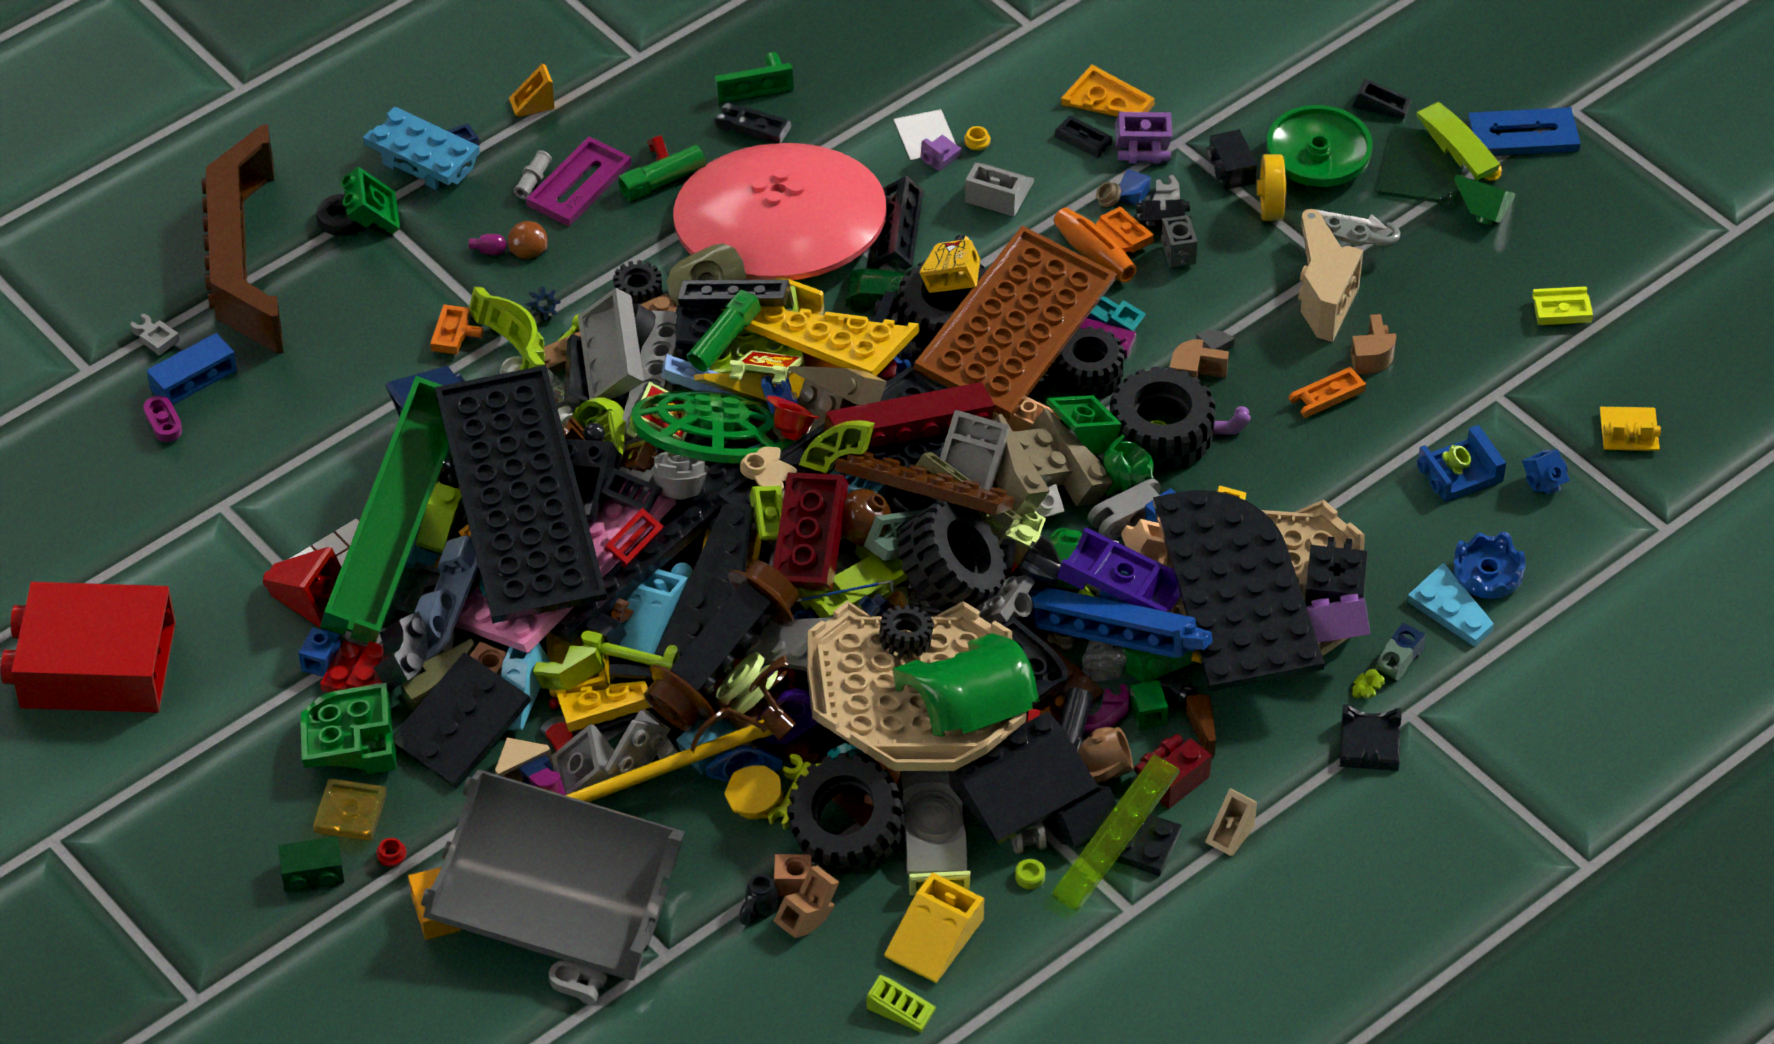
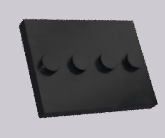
M464 652L393 734L394 745L457 789L532 700L528 694Z

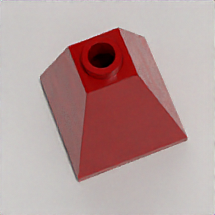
M325 547L274 563L271 569L264 573L263 585L267 587L272 597L319 628H322L320 625L324 611L340 573L341 565L333 548Z

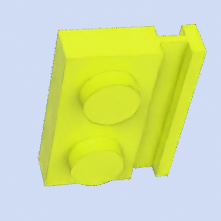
M1587 286L1533 289L1532 300L1534 299V309L1538 325L1592 322L1593 312L1589 295H1587Z

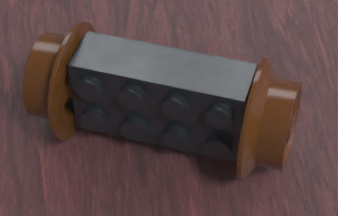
M755 560L745 572L731 570L728 573V578L735 588V592L671 669L668 670L659 665H652L649 668L654 682L644 692V698L660 716L675 727L689 732L699 719L706 721L715 714L713 708L707 702L716 689L713 686L719 678L724 680L730 674L734 667L732 663L736 657L742 658L752 646L751 640L755 634L761 636L770 624L769 619L786 627H791L794 624V617L790 609L800 598V595L794 585L784 575L765 562Z

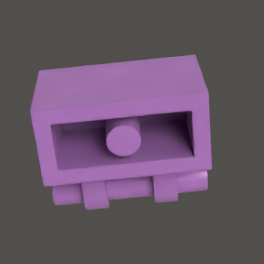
M1119 112L1115 122L1116 149L1128 150H1118V161H1128L1129 164H1136L1137 161H1151L1152 164H1160L1161 161H1171V151H1161V149H1168L1172 139L1171 112ZM1137 149H1151V151H1143Z
M1358 594L1341 596L1340 602L1329 603V598L1311 601L1312 606L1307 607L1318 643L1370 635L1365 598L1358 599Z

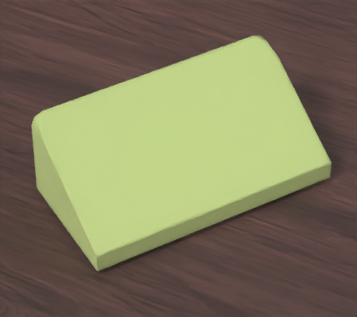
M970 871L935 873L970 891ZM931 873L909 874L908 882L911 896L916 895Z

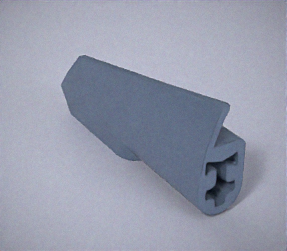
M469 536L458 537L446 542L438 564L440 576L434 592L422 595L415 612L419 611L427 627L428 648L425 661L437 656L449 642L479 567L472 538Z

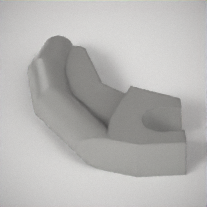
M1174 175L1168 177L1169 185L1163 184L1160 179L1156 180V193L1153 200H1160L1161 210H1165V200L1180 199L1179 183ZM1136 214L1137 218H1141V214Z

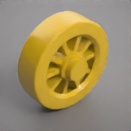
M1264 154L1261 159L1260 180H1257V196H1260L1261 218L1263 221H1282L1284 217L1286 178L1284 158L1281 154Z

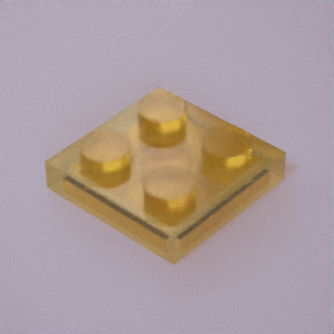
M328 779L313 824L314 833L372 841L387 796L386 787Z

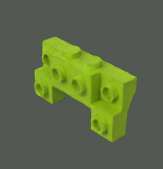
M857 545L854 553L861 561L835 575L832 592L886 581H892V587H895L909 578L906 573H903L901 568L902 560L892 559L884 561L864 546ZM891 582L799 602L805 610L812 607L820 618H832L833 612L847 601L863 610L857 603L864 595L873 599L879 593L883 597L888 598L892 594ZM796 588L800 595L799 599L831 592Z

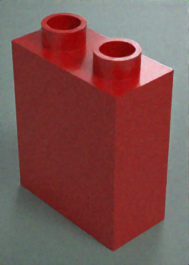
M31 582L26 605L15 604L12 608L11 635L13 639H18L16 650L5 649L1 658L2 683L15 686L20 708L159 713L176 625L169 586Z

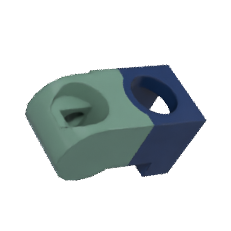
M1402 623L1381 653L1376 664V670L1395 680H1399L1414 658L1419 657L1425 650V633ZM1406 634L1411 635L1415 641L1407 638Z

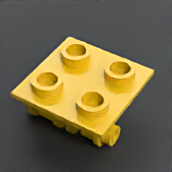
M1600 407L1604 450H1660L1658 437L1661 435V426H1657L1655 408Z

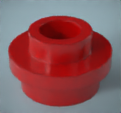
M386 838L379 844L376 855L382 865L392 867L401 864L405 860L407 852L405 845L400 840Z

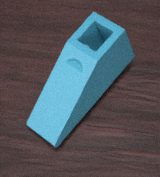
M540 643L529 653L509 647L503 660L501 677L528 694L532 700L507 730H523L541 687L533 673L536 662H551Z

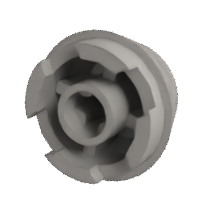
M664 452L655 456L651 472L656 485L662 488L661 495L683 500L700 494L708 473V467L703 460L680 455L668 457V452Z

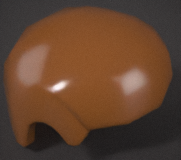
M523 221L517 223L510 230L508 235L509 251L518 258L530 260L547 250L548 237L540 224L534 221Z

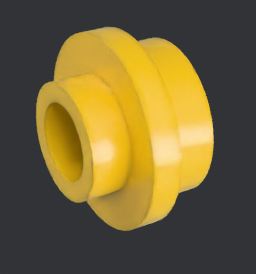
M974 126L965 134L964 143L972 150H983L990 144V135L985 128Z

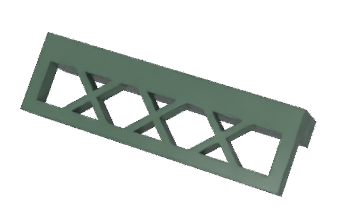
M925 509L876 516L864 547L884 561L899 559L898 550L900 547L898 546V539L901 529L907 521ZM888 524L889 528L886 533L879 536L883 525Z

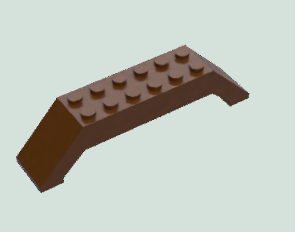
M268 124L260 125L206 166V178H201L202 192L207 194V197H202L203 212L208 214V216H203L204 232H208V235L203 236L205 252L209 251V254L204 255L206 271H210V273L205 274L206 290H212V293H208L209 308L215 309L216 320L275 353H284L283 332L277 296H269L247 282L244 201L267 181L275 180Z

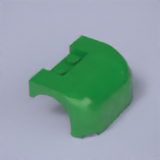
M991 633L968 641L969 651L957 653L952 658L934 661L930 664L915 660L892 668L896 691H903L907 684L918 691L926 705L933 735L939 737L945 736V731L962 729L963 734L1029 711L1033 709V702H1039V696L1031 664L1025 652L1016 641Z

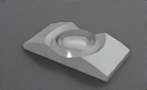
M955 410L940 458L971 481L980 483L981 488L990 490L1002 460L1010 426ZM970 508L972 512L976 511L978 513V510Z
M902 771L899 786L906 812L903 814L906 819L905 829H903L906 874L967 871L966 831L963 822L962 801L950 788L949 774L933 771Z

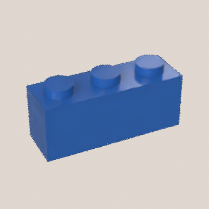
M215 333L146 371L151 391L156 396L168 398L171 404L174 405L237 371L234 351Z

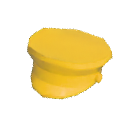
M753 765L734 772L724 793L733 812L739 813L747 819L768 818L769 811L774 807L780 806L783 802L780 776L766 766Z

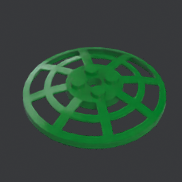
M699 390L665 392L642 399L634 405L631 411V427L644 441L667 452L697 460L741 463L747 454L757 453L760 448L778 447L780 451H783L796 442V440L784 438L780 442L774 443L765 435L774 427V413L771 414L767 404L728 393ZM671 401H685L684 404L668 405ZM654 404H658V406H656V407L646 408V407L652 406V405H654ZM748 408L757 410L759 412H762L763 414L750 411ZM682 411V418L677 420L669 412ZM658 413L659 417L669 426L658 432L650 427L641 416ZM754 418L765 421V423L760 427H755L749 423V420ZM681 430L690 434L712 438V447L684 442L670 436ZM755 437L764 445L757 448L728 449L724 448V439H749Z

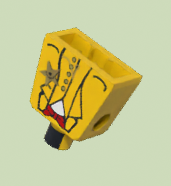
M957 235L954 241L936 244L919 273L929 293L976 287L980 257L973 242L967 236Z

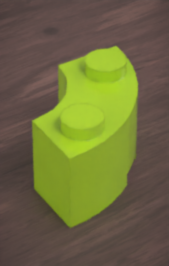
M857 420L843 422L831 427L811 442L805 450L799 465L827 473L833 469L840 456L850 453L861 455L868 449L875 423Z

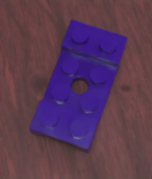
M1088 528L1084 529L1069 559H1063L1057 577L1082 590L1088 583L1131 605L1170 613L1181 598L1173 569ZM1119 572H1128L1130 576L1121 575Z

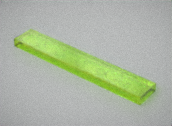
M1155 754L1152 756L1052 892L1053 898L1073 910L1079 911L1179 775V768Z

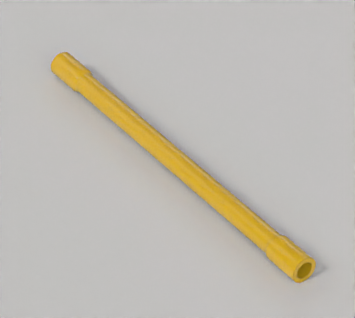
M751 725L696 746L694 753L690 748L565 796L589 803L718 753L773 734L768 729L763 733L758 727Z

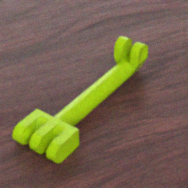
M584 631L581 635L583 644L597 648L602 659L607 654L650 666L659 665L670 670L680 658L678 648L675 645L668 646L664 656H659L607 643L604 641L603 634Z

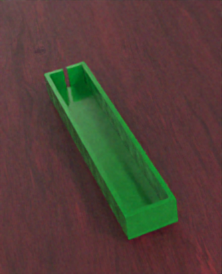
M415 376L324 611L320 627L344 636L346 631L351 632L350 638L367 644L369 641L377 642L421 526L428 501L449 452V445L435 392V387L443 385Z

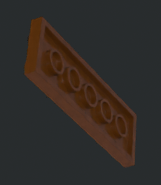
M866 451L861 455L848 454L846 457L836 461L834 471L993 515H998L1012 509L1015 497L1006 495L1007 491L1000 488L991 487L990 490L979 488L980 483L975 481L963 480V483L954 481L953 476L949 474L926 473V468L910 465V468L900 466V461L891 458H883V461L874 459V454Z

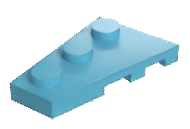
M1444 562L1408 594L1407 602L1474 647L1493 631L1494 623L1458 582Z

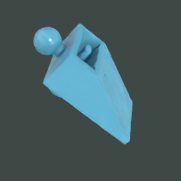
M678 563L673 566L671 573L658 569L651 577L624 598L625 601L630 602L627 608L634 612L628 620L622 623L626 636L619 646L651 654L656 653L693 572L690 565Z

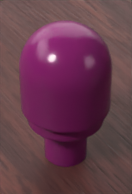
M499 234L481 235L480 239H469V249H480V253L484 255H500L506 250L507 246L505 238Z

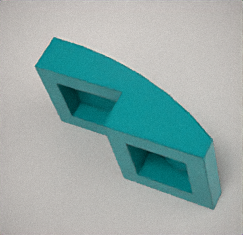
M1103 296L1087 318L1135 331L1146 313L1124 300L1118 305Z

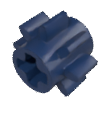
M540 286L537 294L535 292L528 293L531 299L530 302L525 303V306H530L533 317L540 313L541 320H547V313L552 315L558 314L555 307L561 301L555 300L553 296L556 292L555 290L545 293V287ZM547 300V305L543 307L539 306L538 303L539 301Z

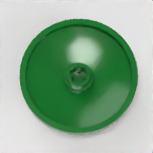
M1309 105L1292 109L1282 114L1273 122L1268 131L1266 150L1267 154L1283 155L1285 177L1304 185L1328 187L1351 181L1367 168L1372 155V137L1365 124L1351 113L1331 106Z

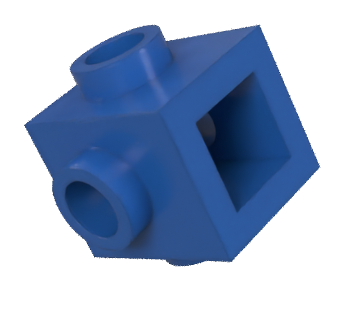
M1558 449L1543 450L1522 460L1526 471V481L1533 492H1545L1546 495L1561 490L1560 485L1570 481L1567 474V465L1561 458Z

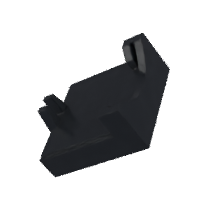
M1343 704L1339 767L1399 771L1402 708H1395L1385 713L1371 714Z

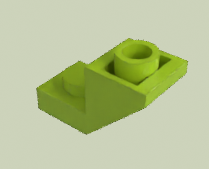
M570 645L563 664L557 662H536L533 673L541 688L566 689L568 691L602 671L605 663L597 648L588 645Z

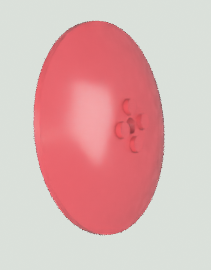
M773 143L731 152L699 169L679 191L674 205L673 218L678 239L691 255L712 245L724 243L734 247L742 258L746 279L775 280V278H788L798 280L835 270L865 252L882 231L886 218V198L884 190L875 175L859 161L848 155L809 144Z

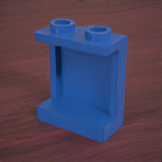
M1479 425L1469 428L1467 440L1453 444L1464 447L1471 456L1470 467L1464 468L1463 473L1460 475L1455 474L1449 469L1442 458V453L1450 451V446L1430 452L1426 445L1419 448V456L1416 460L1418 470L1421 474H1425L1430 481L1433 491L1438 493L1444 502L1504 481L1506 462Z

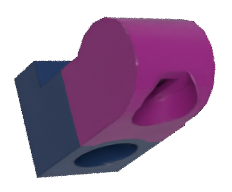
M543 756L519 767L525 784L566 795L561 776L558 772L553 771L548 757Z

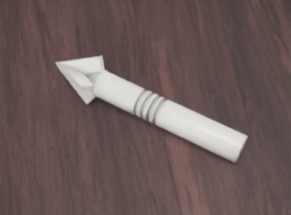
M1317 210L1322 218L1338 216L1352 222L1365 224L1373 232L1387 228L1372 214L1368 219Z

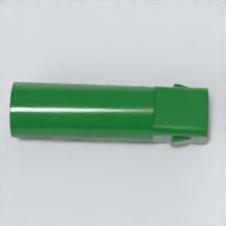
M693 145L642 168H635L618 176L619 189L628 202L650 194L651 191L705 167L706 160L698 145Z
M744 290L738 291L727 304L724 312L687 354V359L693 367L702 372L709 370L743 328L747 327L761 311L758 298Z

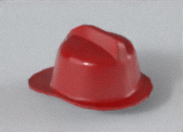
M767 396L766 398L775 406L774 426L780 429L785 438L799 440L801 435L809 433L815 419H820V417L813 415L807 409L792 401L776 396Z

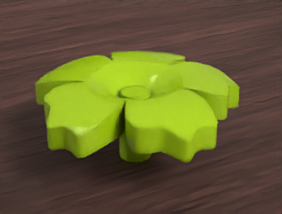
M1370 669L1365 674L1361 673L1353 681L1355 685L1352 687V695L1356 699L1361 696L1372 699V697L1376 696L1375 689H1380L1381 685L1385 684L1384 677L1376 669Z

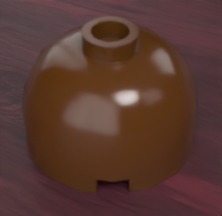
M865 488L849 492L844 502L841 533L852 543L863 547L875 517L892 514L886 500L875 491ZM888 524L883 525L879 536L886 533L889 528Z

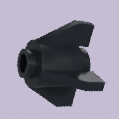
M1042 534L1036 542L1032 541L1020 564H1018L1010 577L1026 575L1034 580V585L1046 587L1050 583L1055 585L1059 580L1057 577L1062 561L1052 541Z

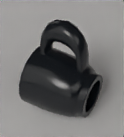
M758 874L750 879L745 890V902L738 916L741 924H749L755 917L766 918L776 912L778 908V891L775 883L769 876Z

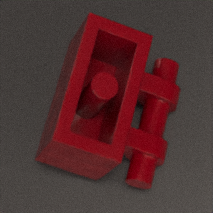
M1175 734L1170 739L1165 738L1159 743V747L1155 751L1146 753L1140 758V762L1134 766V771L1139 776H1142L1147 771L1149 772L1148 793L1168 809L1207 780L1211 772L1212 755L1191 738L1183 744V739L1178 734Z

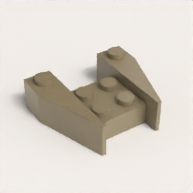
M789 366L788 369L805 378L798 397V405L804 407L813 415L820 417V419H815L809 433L825 423L827 411L847 408L852 404L863 405L879 402L887 381L869 372L848 368ZM774 426L772 431L780 440H783L785 437L780 429Z
M1047 408L1043 409L1029 430L1013 432L1009 428L1002 460L995 475L997 487L1006 490V495L1015 497L1011 510L1018 515L1034 513L1050 492L1049 486L1055 484L1057 486L1063 485L1075 505L1083 506L1097 504L1113 483L1101 462ZM998 414L994 421L1008 425L1003 415Z

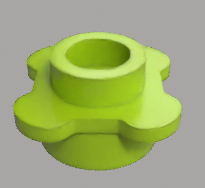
M1452 445L1449 448L1450 451L1442 453V458L1449 469L1455 474L1460 475L1463 473L1464 468L1470 467L1471 456L1464 447Z

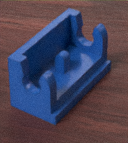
M769 374L761 377V386L766 398L767 396H776L798 404L797 392H793L788 377L786 381L781 380V385L776 384L775 387ZM767 400L772 414L775 412V406Z

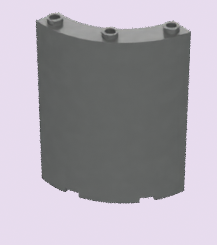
M478 769L472 778L468 777L465 782L463 795H467L453 840L452 842L447 841L442 854V859L445 860L431 889L426 888L421 902V906H425L423 917L634 981L643 962V957L641 956L644 949L649 947L669 889L668 886L663 885L665 879H670L672 869H675L685 832Z

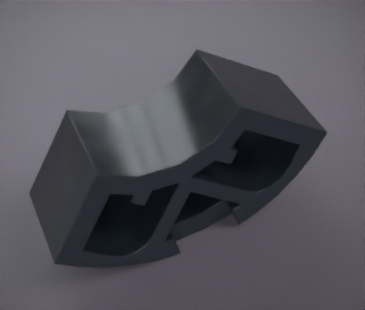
M419 611L398 620L379 633L383 642V656L380 663L374 669L381 682H387L389 692L414 677L425 662L428 648L427 627Z

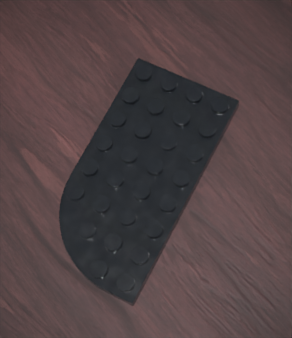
M1191 490L1153 497V506L1186 615L1195 618L1197 628L1212 632V644L1208 645L1204 650L1197 649L1209 691L1324 670L1325 663L1284 537L1275 523L1255 505L1237 496L1223 492Z

